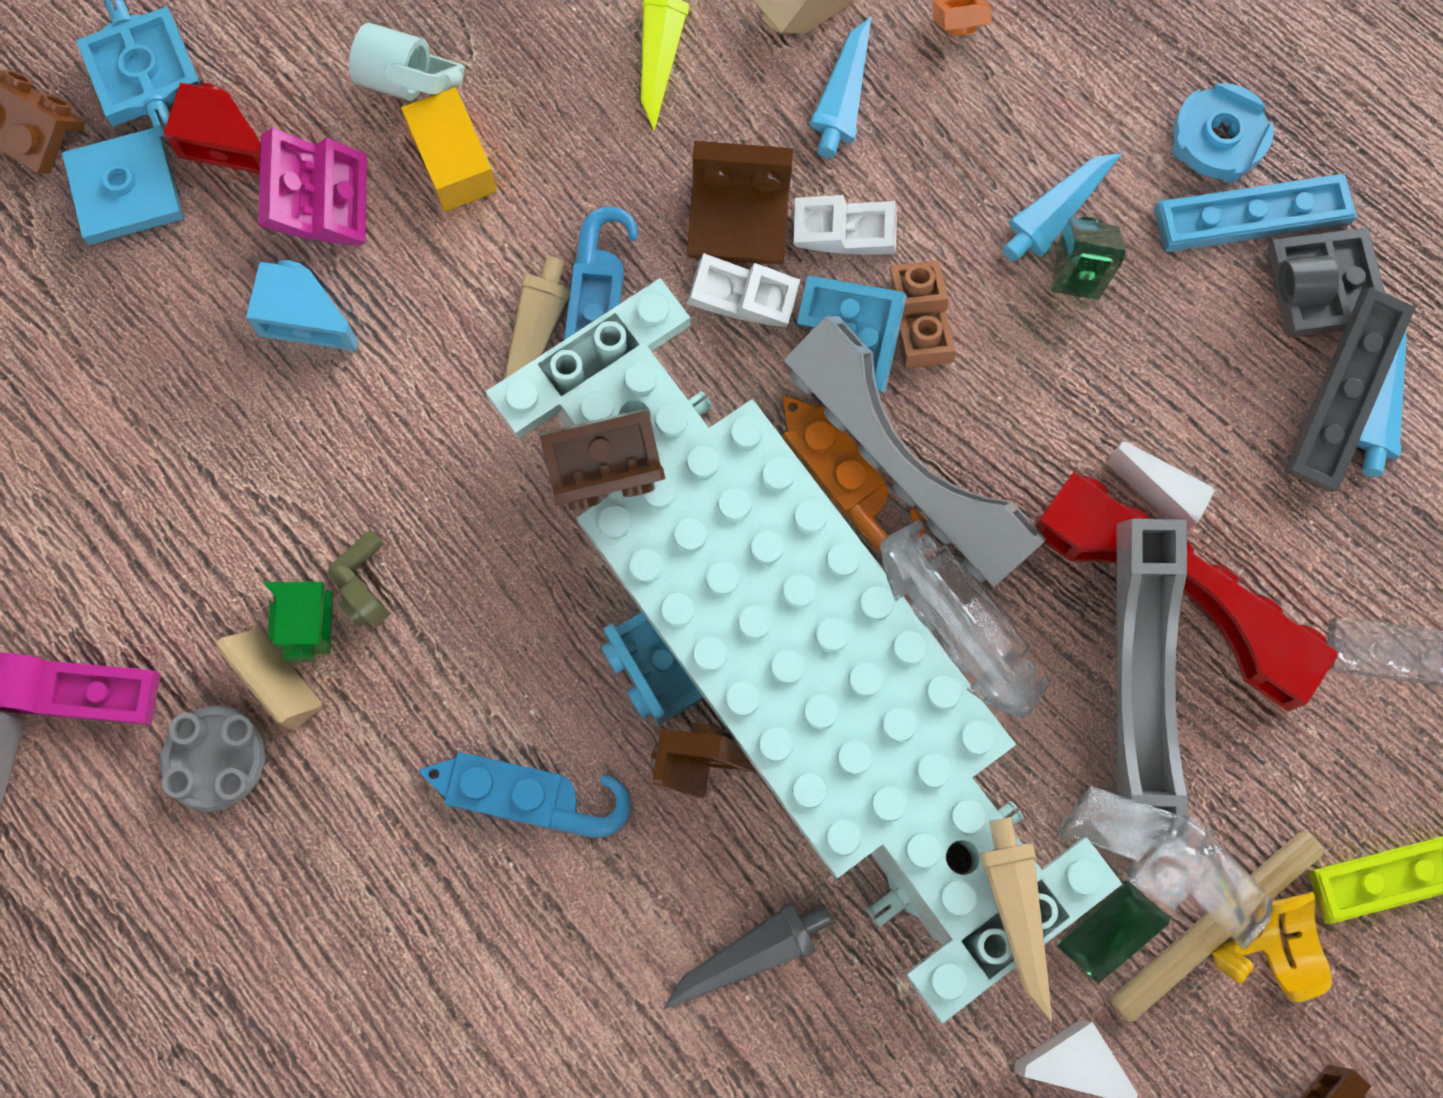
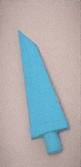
M871 17L849 32L816 111L812 114L809 126L821 133L817 153L824 158H834L836 156L839 141L852 143L855 140Z
M1122 153L1091 158L1023 211L1018 212L1008 222L1016 235L1003 247L1004 255L1012 262H1017L1029 249L1038 257L1044 256Z
M1406 331L1357 445L1365 451L1362 473L1366 476H1382L1386 458L1392 460L1400 458Z

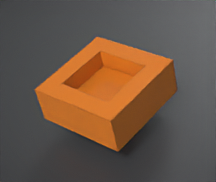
M986 0L933 1V20L943 30H948L950 35L972 34L976 32V26L991 24V4Z

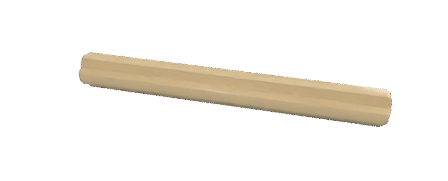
M1307 831L1297 833L1111 996L1110 1002L1117 1013L1126 1021L1132 1022L1138 1019L1258 913L1263 904L1270 902L1318 860L1324 853V848L1320 842Z

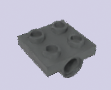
M1368 227L1274 239L1266 248L1288 338L1344 331L1361 290L1371 286L1385 293Z

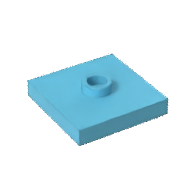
M154 128L62 152L81 235L88 245L184 219L164 137L156 135Z

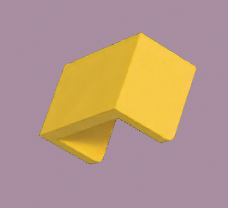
M456 87L401 107L409 132L415 140L443 211L454 209L498 192L491 166Z

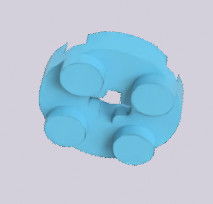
M1222 83L1216 84L1213 89L1202 92L1199 89L1184 101L1173 124L1174 142L1172 151L1178 160L1185 162L1190 168L1202 175L1226 182H1235L1243 174L1254 169L1268 152L1273 141L1274 128L1272 121L1268 125L1267 117L1263 113L1266 106L1258 96L1241 86ZM1221 123L1229 126L1228 134L1234 138L1222 139L1213 132L1212 128H1218Z

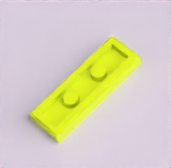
M1443 836L1307 871L1324 923L1333 924L1443 895Z

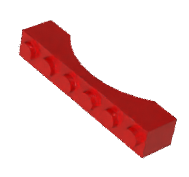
M1073 472L1043 512L1035 526L1047 538L1044 544L1070 562L1099 561L1117 564V523L1130 519L1150 518L1140 509L1131 505L1124 506L1107 495L1106 487L1096 479L1089 476L1081 477ZM1187 542V576L1183 593L1200 606L1219 628L1236 658L1243 681L1287 712L1306 705L1340 653L1326 644L1327 639L1322 633L1310 626L1298 625L1283 615L1282 608L1275 601L1263 595H1254L1239 585L1238 578L1231 571L1220 565H1210L1195 555L1194 548Z

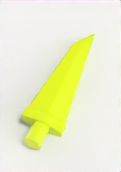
M642 0L641 104L654 131L684 22L688 16L689 4L682 0Z

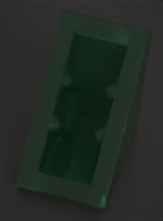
M1128 880L1121 881V886L1079 917L1057 945L1059 949L1098 984L1167 927L1171 921L1169 916Z

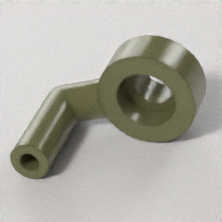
M371 529L338 557L328 569L330 578L340 588L339 591L345 597L339 604V607L360 628L366 622L376 628L391 615L385 605L354 573L358 567L384 545L383 541Z

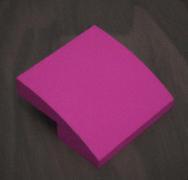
M273 127L261 134L258 226L322 242L358 246L364 244L366 239L367 154L327 137L313 144Z

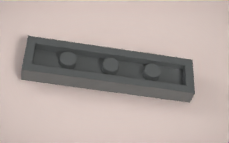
M1371 286L1361 290L1284 472L1327 492L1338 491L1416 308L1415 306Z

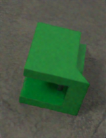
M322 581L262 582L276 597V602H270L268 639L282 651L281 659L288 662L314 661V654H331L334 593L332 591H324V583Z

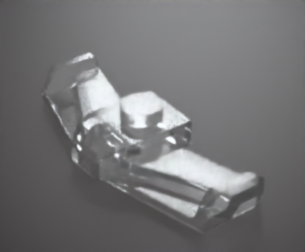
M1090 786L1058 826L1060 837L1069 840L1072 838L1080 840L1087 837L1094 846L1135 859L1126 870L1129 882L1172 909L1176 910L1185 898L1191 894L1242 949L1248 948L1271 920L1273 899L1214 838L1211 829L1188 815L1179 816Z

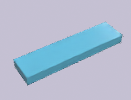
M1345 173L1158 201L1154 207L1165 253L1350 225L1357 218Z

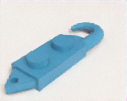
M614 206L601 207L592 211L582 223L579 231L576 262L573 267L564 340L621 304L624 282L622 262L617 256L597 249L600 228L607 222L612 221L619 222L625 226L628 238L631 241L637 240L638 227L636 222L623 209Z
M458 752L456 758L419 770V773L446 798L444 804L447 806L590 838H604L616 833L626 823L631 811L630 796L626 787L618 779L608 775H602L600 783L610 788L614 793L616 799L615 808L606 817H595L576 812L577 798L575 788L569 779L560 774ZM434 770H438V778L431 779V773Z

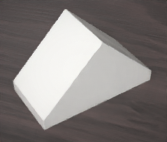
M1078 1020L1015 1061L1013 1073L1026 1078L1104 1098H1137L1138 1093L1093 1022Z

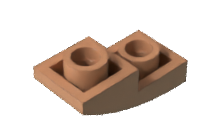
M939 260L890 266L892 290L901 291L907 295L898 334L905 368L954 363L956 349L946 312L948 296Z

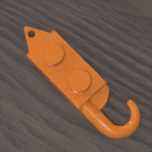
M784 396L782 403L786 432L783 439L843 516L849 518L869 545L880 554L899 557L906 556L915 551L922 543L925 534L924 519L916 508L910 510L909 515L913 522V529L907 538L895 540L889 537L874 519L887 502L888 488L886 481L861 456L857 445L849 435L838 430L823 413V410L826 408L824 405L816 408L789 396ZM793 406L797 410L792 412L788 408Z

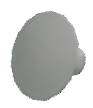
M220 705L199 708L192 713H181L176 716L170 723L169 734L166 737L160 755L162 788L168 796L177 799L185 807L204 812L227 809L246 798L259 781L265 763L264 739L255 722L237 709Z

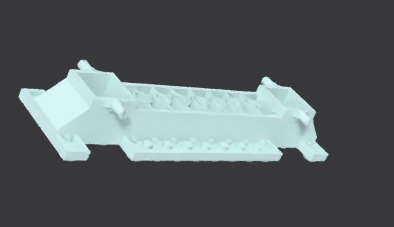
M659 278L485 391L487 398L517 440L554 415H557L563 427H568L639 409H648L660 464L664 469L666 479L654 482V491L638 496L623 497L622 490L608 493V497L603 499L600 504L591 507L578 516L577 522L835 879L839 878L871 854L885 872L891 890L873 905L866 908L869 916L873 917L886 906H889L887 910L873 919L874 923L881 928L883 924L905 909L920 920L934 941H939L942 946L904 975L937 1021L943 1024L1016 967L985 868H982L979 853L995 850L989 821L1003 819L1018 807L1009 800L1007 804L997 811L972 778L1016 744L755 401L751 399L710 428L707 426L701 415L713 409L710 400L706 398L702 391H699L698 394L688 400L652 353L654 349L690 326V316L661 278ZM1017 811L1010 816L1012 817L1013 826L1024 819L1021 811ZM1016 836L1017 844L1022 845L1021 841ZM1087 837L1081 838L1042 869L1035 861L1044 945L1122 885L1121 881ZM952 843L964 846L971 855V867L964 875L953 872L947 865L946 852Z

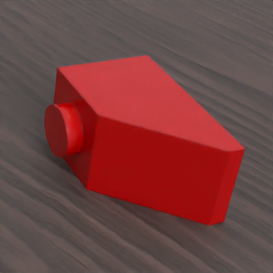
M180 82L163 134L178 158L260 174L261 142L228 91L210 83H201L197 86Z

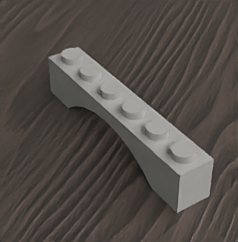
M825 316L783 359L793 370L789 376L794 384L809 396L814 393L824 403L826 408L823 410V413L831 424L841 432L849 430L861 443L857 448L861 456L875 469L883 467L895 480L892 487L896 494L909 506L914 507L917 504L930 518L927 525L932 533L946 545L952 542L965 556L962 559L963 565L979 582L983 583L987 580L995 587L1047 540L1012 501L988 498L961 489L933 473L911 453L895 432L882 406L875 380L873 352L839 316Z
M1130 519L1117 523V842L1132 851H1187V791L1178 742L1175 687L1178 623L1187 576V520Z

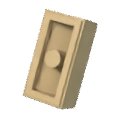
M250 630L223 637L215 643L217 645L215 648L279 725L289 730H295L321 709L322 703L291 664L281 659V652L273 645L272 641L268 639L263 631Z

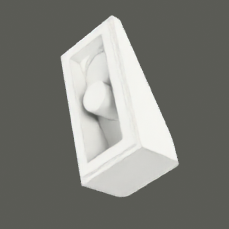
M1121 442L1106 462L1165 519L1187 520V532L1200 521L1215 491L1213 487L1127 442Z

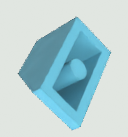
M280 260L277 264L259 262L246 318L260 337L357 351L358 340L351 327L309 269L300 263L290 260Z

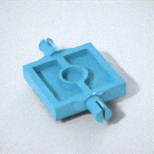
M104 0V6L112 22L99 32L76 40L104 114L112 127L149 114L155 134L164 136L165 129L163 124L166 127L170 115L167 107L174 103L180 82L197 86L201 84L176 22L167 6L145 15L130 16L125 0H114L117 9L111 0Z

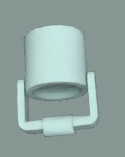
M366 23L361 26L352 43L349 56V74L355 85L407 101H413L420 92L439 94L457 87L463 82L465 66L430 55L429 45L423 38L376 24Z

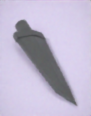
M792 902L780 908V911L685 974L664 1009L804 955L806 957L812 954L816 949L810 935L833 924L824 904L801 916L798 915Z

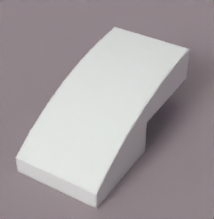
M844 195L795 198L793 242L795 247L841 254H896L897 208L895 201L846 204Z
M703 253L699 259L686 304L735 319L786 327L790 320L800 279L756 263L749 270Z

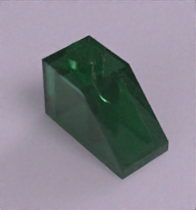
M1070 217L1058 241L1051 292L1100 300L1125 259L1126 249L1119 226L1104 224L1102 220L1094 217H1081L1078 219Z

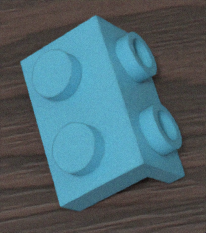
M642 612L616 627L611 623L603 628L608 642L600 646L615 674L624 669L634 687L627 691V695L641 719L651 715L658 727L704 700L702 694Z

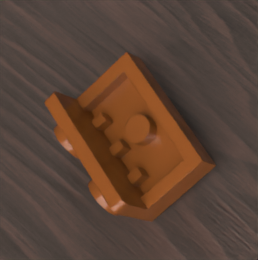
M3 70L2 75L0 74V151L37 174H50L66 130L83 131L86 121L70 112L72 106L65 100L50 94H41L33 89V81L26 76L14 71Z

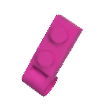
M0 652V711L152 726L161 674L154 670L47 661L28 655Z

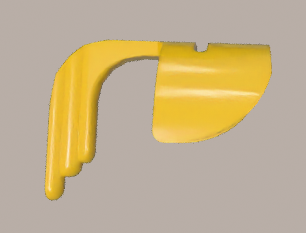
M1314 892L1263 904L1260 911L1258 934L1230 941L1218 947L1212 953L1215 967L1238 984H1242L1245 982L1246 977L1253 972L1252 962L1244 956L1263 951L1267 956L1268 963L1278 985L1291 1001L1303 1002L1326 993L1332 986V977L1317 933ZM1279 915H1281L1282 917V927L1284 933L1290 934L1299 931V934L1297 936L1285 938L1286 946L1292 961L1291 967L1289 966L1282 945L1279 930Z

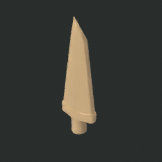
M552 256L546 257L540 277L530 274L524 275L504 379L544 353L563 309L569 302L570 289L559 284L565 265L561 259Z
M1012 817L989 821L995 850L979 853L982 868H985L1024 992L1052 1022L1033 843L1017 844Z

